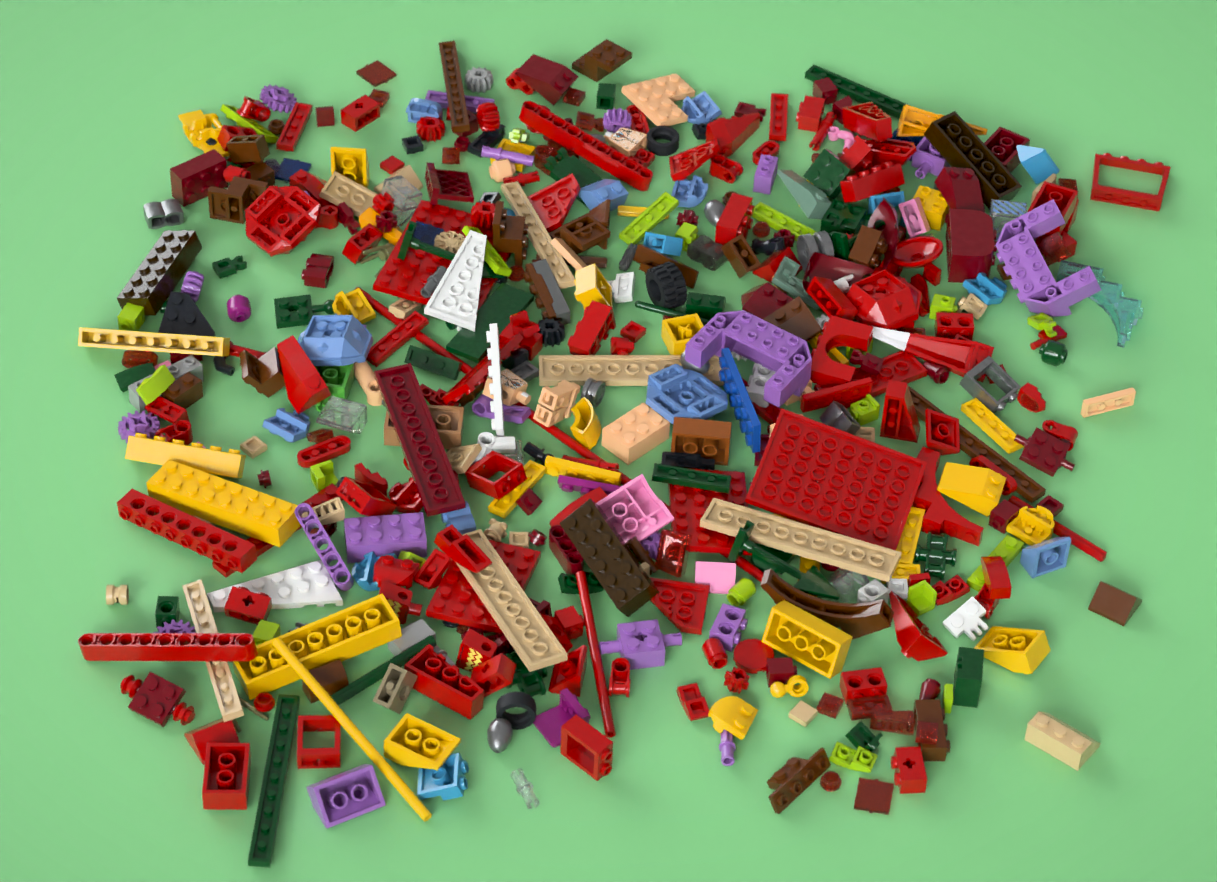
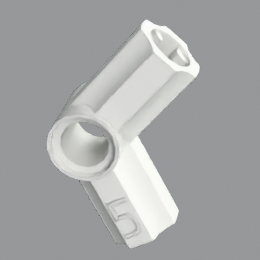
M482 432L478 436L477 442L482 450L470 466L474 465L491 451L515 453V437L494 436L490 432Z

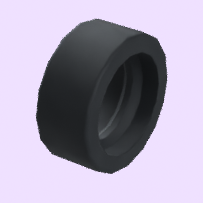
M657 126L648 131L647 149L649 152L658 156H668L677 152L679 148V133L675 129L668 126ZM657 139H666V140H669V141H671V142H668V143H660V142H657V141H655V140H657Z
M524 692L506 693L497 700L496 718L508 720L514 730L527 728L536 719L535 700ZM519 707L527 711L521 714H511L505 710Z

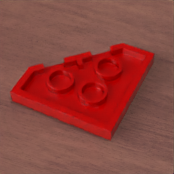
M716 138L669 157L670 175L673 182L686 179L687 176L720 151L718 139Z
M573 173L527 197L548 233L562 226L581 189Z
M650 577L659 591L650 601L681 632L701 635L710 585Z

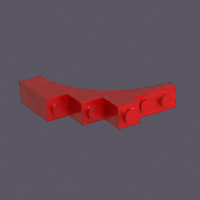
M923 446L916 458L927 462L913 501V507L925 509L921 531L927 534L928 532L937 535L942 533L948 534L954 538L979 546L982 541L984 528L959 515L948 505L941 493L937 491L938 486L935 474L939 467L941 453Z

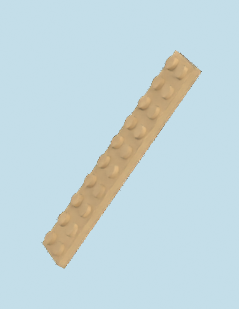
M539 355V386H557L562 380L584 386L588 378H593L596 382H604L606 386H647L649 375L674 364L682 366L680 363L681 355ZM713 355L708 360L710 363L708 372L702 375L715 385L724 386V382H721L719 379V371L721 370L719 357Z
M713 498L700 520V527L734 537L737 536L741 527L744 529L746 522L749 520L755 524L749 539L757 544L887 582L890 581L902 554L899 551L717 498Z
M479 529L462 534V536L467 534L493 563L479 573H474L458 563L456 564L529 672L566 661L568 654L482 530Z

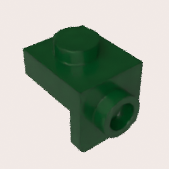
M860 721L845 736L856 748L860 746L872 752L880 745L878 740L883 735L879 733L875 736Z

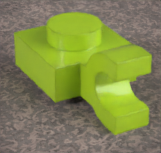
M513 128V131L509 134V139H511L512 143L517 144L519 141L526 142L530 138V133H526L525 129Z
M1041 312L1027 318V324L1036 330L1044 329L1047 336H1057V332L1052 328L1056 326V322L1053 321L1052 317Z

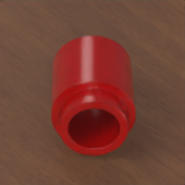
M229 165L223 172V177L227 183H231L234 176L251 179L250 171H247L245 168Z
M717 638L707 639L702 645V650L709 665L714 669L724 667L728 662V656L721 640Z

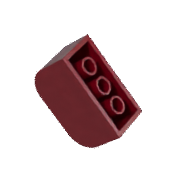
M949 209L945 235L948 282L964 283L966 279H976L978 273H986V277L989 278L991 266L995 265V255L993 254L997 252V241H994L996 240V230H993L992 218L979 210Z

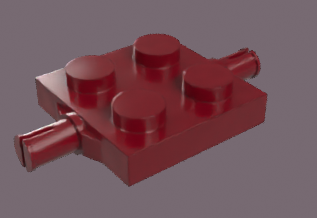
M1037 427L1028 439L1019 434L1014 439V441L1024 446L1019 458L1023 462L1051 477L1054 476L1061 466L1072 472L1075 464L1065 460L1066 453L1070 447L1069 444Z

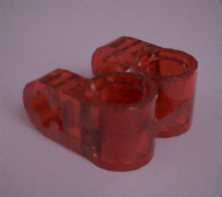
M550 139L547 145H539L535 148L534 165L549 176L551 171L544 167V164L547 163L546 159L549 156L555 158L559 154L557 150L561 147L566 149L569 157L574 155L579 159V156Z

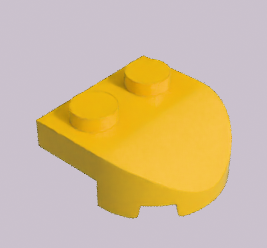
M360 288L346 294L343 291L336 294L332 304L334 314L353 315L361 324L376 318L375 311Z
M1025 506L1019 510V515L1007 525L1006 531L1029 546L1050 540L1055 524L1053 514L1042 506H1037L1036 508Z
M727 696L713 704L709 710L708 717L712 718L714 722L713 728L721 734L725 729L742 740L746 736L758 709L739 697Z

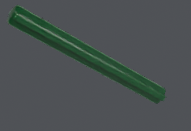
M429 635L332 694L331 698L340 705L384 678L390 663L402 667L428 644L435 647L437 645L436 640L432 635Z

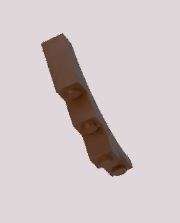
M772 569L764 571L760 585L774 600L775 604L785 600L836 628L840 627L843 632L853 636L852 640L891 627L894 611L883 599L855 604L823 600L794 588L781 579Z

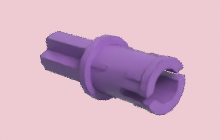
M724 729L721 733V743L719 744L721 762L724 766H731L735 762L734 751L736 746L733 742V734Z

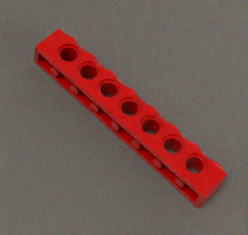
M131 489L117 502L118 513L122 519L143 527L154 534H158L169 541L180 544L184 548L195 551L199 555L221 563L232 570L243 573L257 560L255 544L139 491Z

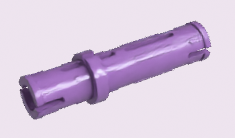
M483 145L481 157L496 160L507 158L512 163L533 166L534 156L502 150L503 148L500 147L497 149Z

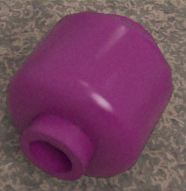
M234 295L227 301V313L232 321L243 322L249 319L252 311L247 297Z

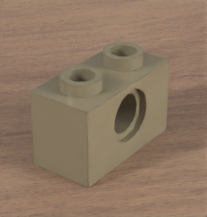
M390 663L373 702L400 714L418 676Z

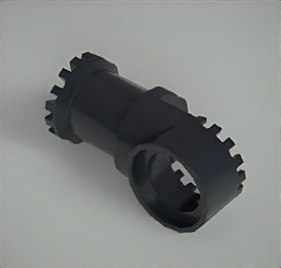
M774 237L766 241L756 238L753 239V244H751L755 255L764 253L770 256L773 252H777V250L780 251L781 249L782 251L785 249L783 237Z

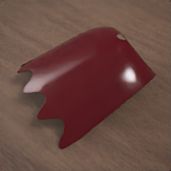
M885 198L874 210L868 221V227L876 229L874 224L877 220H883L886 225L885 229L881 231L888 244V249L884 254L883 270L887 268L894 258L898 240L897 212L893 205Z
M814 252L810 257L804 275L803 288L805 291L807 290L814 276L835 281L853 274L854 278L848 281L849 286H851L853 283L862 280L864 275L873 273L874 270L861 264Z

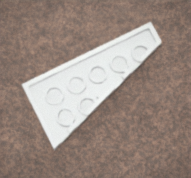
M472 230L469 231L425 306L424 314L475 332L487 243L486 235Z
M321 560L233 585L237 588L240 586L245 587L257 594L258 592L267 594L272 599L271 609L303 608L305 605L317 604V607H324V604L336 603V606H343V600ZM232 586L207 593L208 601L214 613L225 612L224 607Z

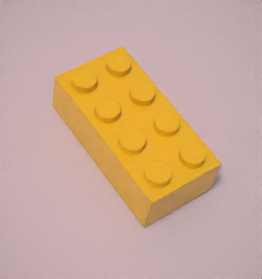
M783 600L772 607L761 642L831 679L842 671L853 636Z

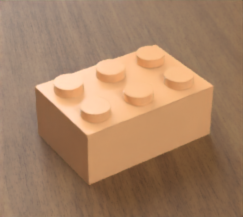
M643 402L602 429V446L629 465L669 439L670 422Z

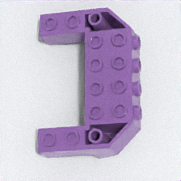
M1054 199L1006 223L996 243V248L999 251L996 253V256L1000 263H1005L1003 269L1007 276L1011 275L1012 279L1009 281L1014 290L1018 288L1019 293H1017V296L1021 303L1025 302L1029 312L1037 314L1042 312L1051 317L1071 315L1069 306L1101 291V288L1090 266L1056 283L1034 239L1065 224Z
M744 310L717 313L686 343L685 361L699 368L713 355L721 357V350L729 347L731 352L733 351L771 371H775L776 373L765 383L764 400L779 408L792 394L800 397L810 380L812 358L807 341Z

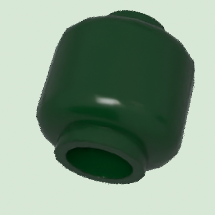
M1048 340L1046 344L1041 345L1039 354H1041L1043 362L1059 366L1065 362L1068 350H1066L1065 344Z

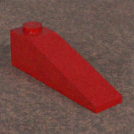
M744 114L742 117L731 116L730 119L722 117L708 123L706 142L717 138L720 144V151L717 154H721L726 158L731 156L759 128L760 114Z
M303 169L289 177L290 186H297L302 191H307L313 199L320 203L321 207L333 205L338 208L337 205L319 196L327 181Z
M293 335L277 344L288 399L297 414L302 413L331 395L326 383Z
M891 591L889 597L891 608L894 611L893 620L896 637L902 647L900 651L907 658L912 657L917 661L946 656L948 652L937 637H932L928 632L929 628L917 618L918 615L909 604Z

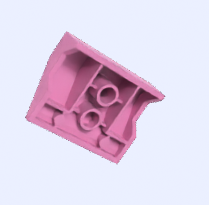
M643 474L597 502L625 543L634 536L641 542L675 520L662 500L658 499L649 487Z

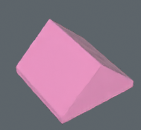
M695 561V583L710 585L709 593L728 594V591L735 585L736 563Z

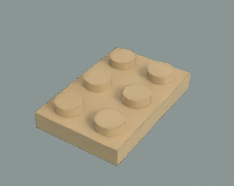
M334 171L319 196L337 206L345 202L353 210L354 215L359 217L367 208H372L374 205L373 198L377 193Z

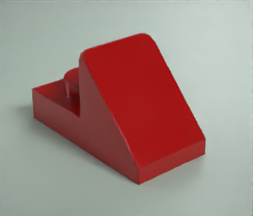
M434 549L413 578V581L429 590L438 587L442 580V575L453 560L445 553Z

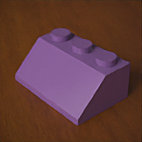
M363 764L306 786L313 808L325 828H330L386 806L373 765Z

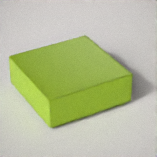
M945 684L942 707L945 709V713H951L953 684Z

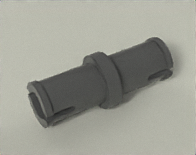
M438 267L434 274L428 277L427 283L420 290L423 297H431V294L435 291L447 271L445 267Z

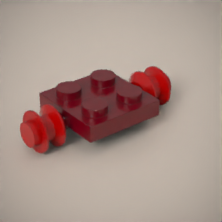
M149 672L143 683L141 679L135 680L133 675L125 677L121 682V693L127 694L129 692V697L133 698L128 706L131 711L162 727L166 725L172 714L173 720L177 722L181 719V725L183 726L193 721L195 717L194 707L189 706L187 708L185 702L180 703L186 693L183 688L152 672Z

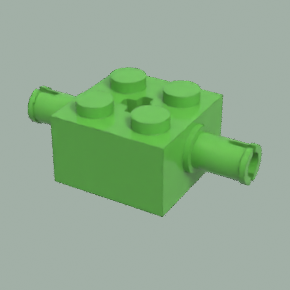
M354 363L345 366H315L331 394L316 404V410L321 412L322 407H324L323 413L328 410L329 403L345 405L354 382Z

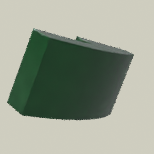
M146 363L121 371L114 376L120 390L125 392L128 390L129 385L153 374L156 370L152 363Z
M585 572L589 594L602 592L604 588L594 573ZM561 573L558 577L561 592L579 594L576 576Z

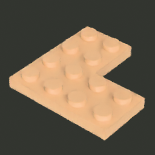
M677 73L622 86L621 90L656 126H672L687 122L688 115L674 102L683 100L687 96L692 98L696 92Z

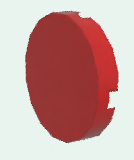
M759 639L743 640L735 646L733 652L735 665L751 674H757L758 671L762 670L765 672L767 658H774L772 647L761 642L762 640Z

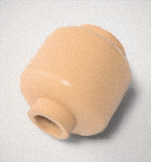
M507 158L495 160L489 166L490 177L497 183L503 182V178L512 177L516 173L514 163H511Z

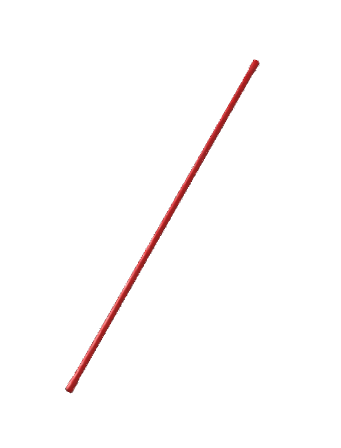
M360 288L371 307L396 326L404 320L388 312L389 309ZM421 331L413 337L436 354L462 362L460 371L464 374L473 369ZM484 378L485 380L482 382V383L484 384V386H485V383H486L487 378ZM520 402L513 404L517 406L528 407ZM530 408L531 414L528 419L585 459H602L555 425L546 427L534 420L535 411ZM619 471L621 473L622 485L632 480ZM664 503V505L670 511V506ZM721 554L728 559L729 554ZM740 556L735 562L736 565L761 582L764 572Z

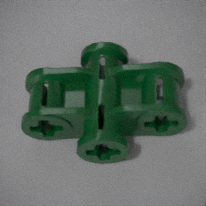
M928 532L926 547H921L917 544L915 562L925 561L924 573H929L932 577H940L941 580H944L946 564H951L952 567H955L957 549H953V551L946 550L948 534L937 535Z
M516 652L504 654L516 664L512 684L506 686L508 689L512 685L517 684L520 692L530 696L546 694L545 685L541 676L545 678L548 675L546 667L529 672Z

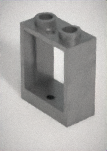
M990 356L968 371L959 383L973 398H977L992 413L1003 410L1008 401L1012 403L1018 397L1017 392L1021 388ZM983 374H986L1006 395L996 401L976 380Z

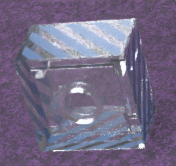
M991 200L989 216L993 220V230H996V240L994 241H998L1006 223L1027 213V203Z

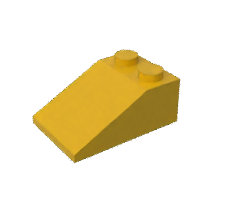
M331 147V174L336 171L368 188L369 162L367 150L362 148Z
M946 462L937 491L988 517L991 510L999 503L1006 477L988 468Z
M992 626L974 647V649L984 650V658L1012 672L1032 674L1051 651L1045 630Z
M406 713L384 740V757L401 766L439 770L459 745L461 739Z

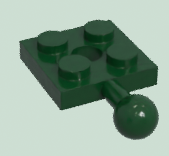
M311 294L274 299L277 329L308 325L313 313L325 311L327 314H334L332 308L334 300H327L324 304L312 306Z

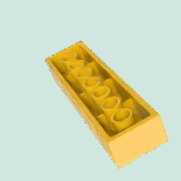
M170 459L146 482L148 495L189 515H195L211 523L277 547H281L301 526L295 516V508L298 505Z
M382 593L278 637L281 638L306 669L311 670L337 659L343 662L400 638L402 633L400 621ZM274 639L256 646L258 655L255 659L251 661H232L234 673L249 700L255 699L260 693H269L301 679L272 645Z

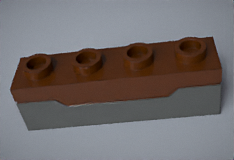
M543 259L525 264L523 277L525 282L529 283L530 293L536 298L537 308L542 311V319L545 320L547 318L551 320L554 318L555 321L560 320L563 325L569 324L570 309L547 260Z

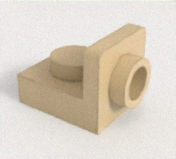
M970 293L966 298L963 296L958 301L957 313L964 309L968 313H973V317L978 320L988 306Z

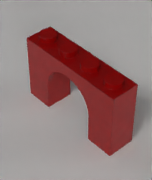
M831 315L829 321L824 323L823 334L818 336L817 348H813L811 353L810 380L812 383L834 387L855 381L856 367L836 362L827 353L831 349L840 346L867 352L873 339L874 327Z

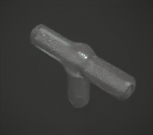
M517 439L515 440V453L502 455L522 463L524 467L525 454L522 448V441Z

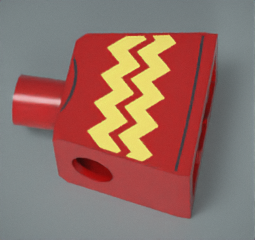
M382 581L379 595L383 593L398 617L400 624L406 623L408 614L420 617L422 605L411 602L413 595L411 590Z
M469 628L461 642L456 667L472 672L474 667L497 656V643Z

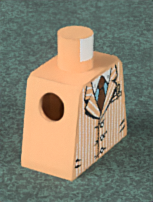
M624 127L614 134L609 131L604 134L608 146L627 157H630V155L634 156L640 148L646 149L647 134Z
M509 369L501 371L503 404L511 406L520 402L527 405L531 400V395L526 393L527 382ZM487 377L482 394L494 399V396L490 395L489 383H493V378Z

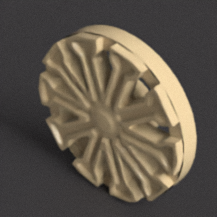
M454 231L441 232L436 236L434 246L457 253L465 240V236Z

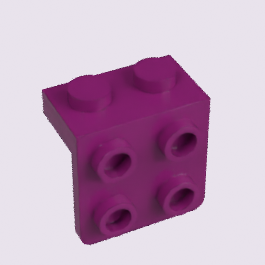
M568 688L560 691V705L537 715L533 724L552 747H557L561 745V726L574 715H578L589 724L590 713L581 706L575 694L572 695Z

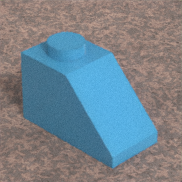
M645 232L643 245L659 253L680 256L683 248L682 238Z

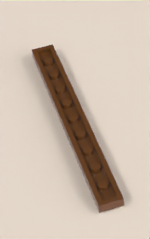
M455 41L439 42L453 133L470 131Z
M909 386L917 417L926 423L925 410L927 408L945 414ZM959 424L960 449L971 458L983 455L1012 476L1017 483L1016 492L1030 503L1045 495V488Z

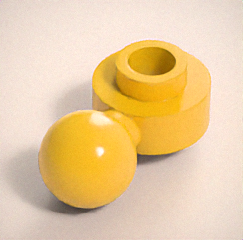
M795 675L787 681V684L779 681L774 682L770 687V693L775 698L783 697L786 692H789L793 697H802L808 692V683L803 676Z

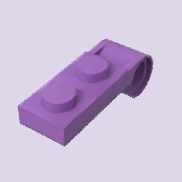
M481 394L472 404V411L479 417L495 419V413H491L490 401H494V399ZM503 404L504 421L523 424L531 414L530 407L507 406Z

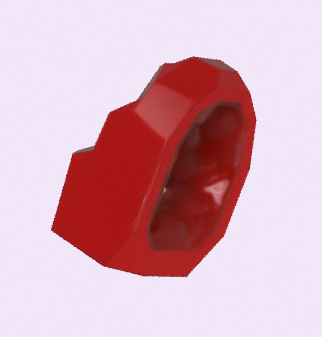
M1027 382L1020 388L1017 400L1021 406L1035 413L1045 410L1046 401L1036 386Z

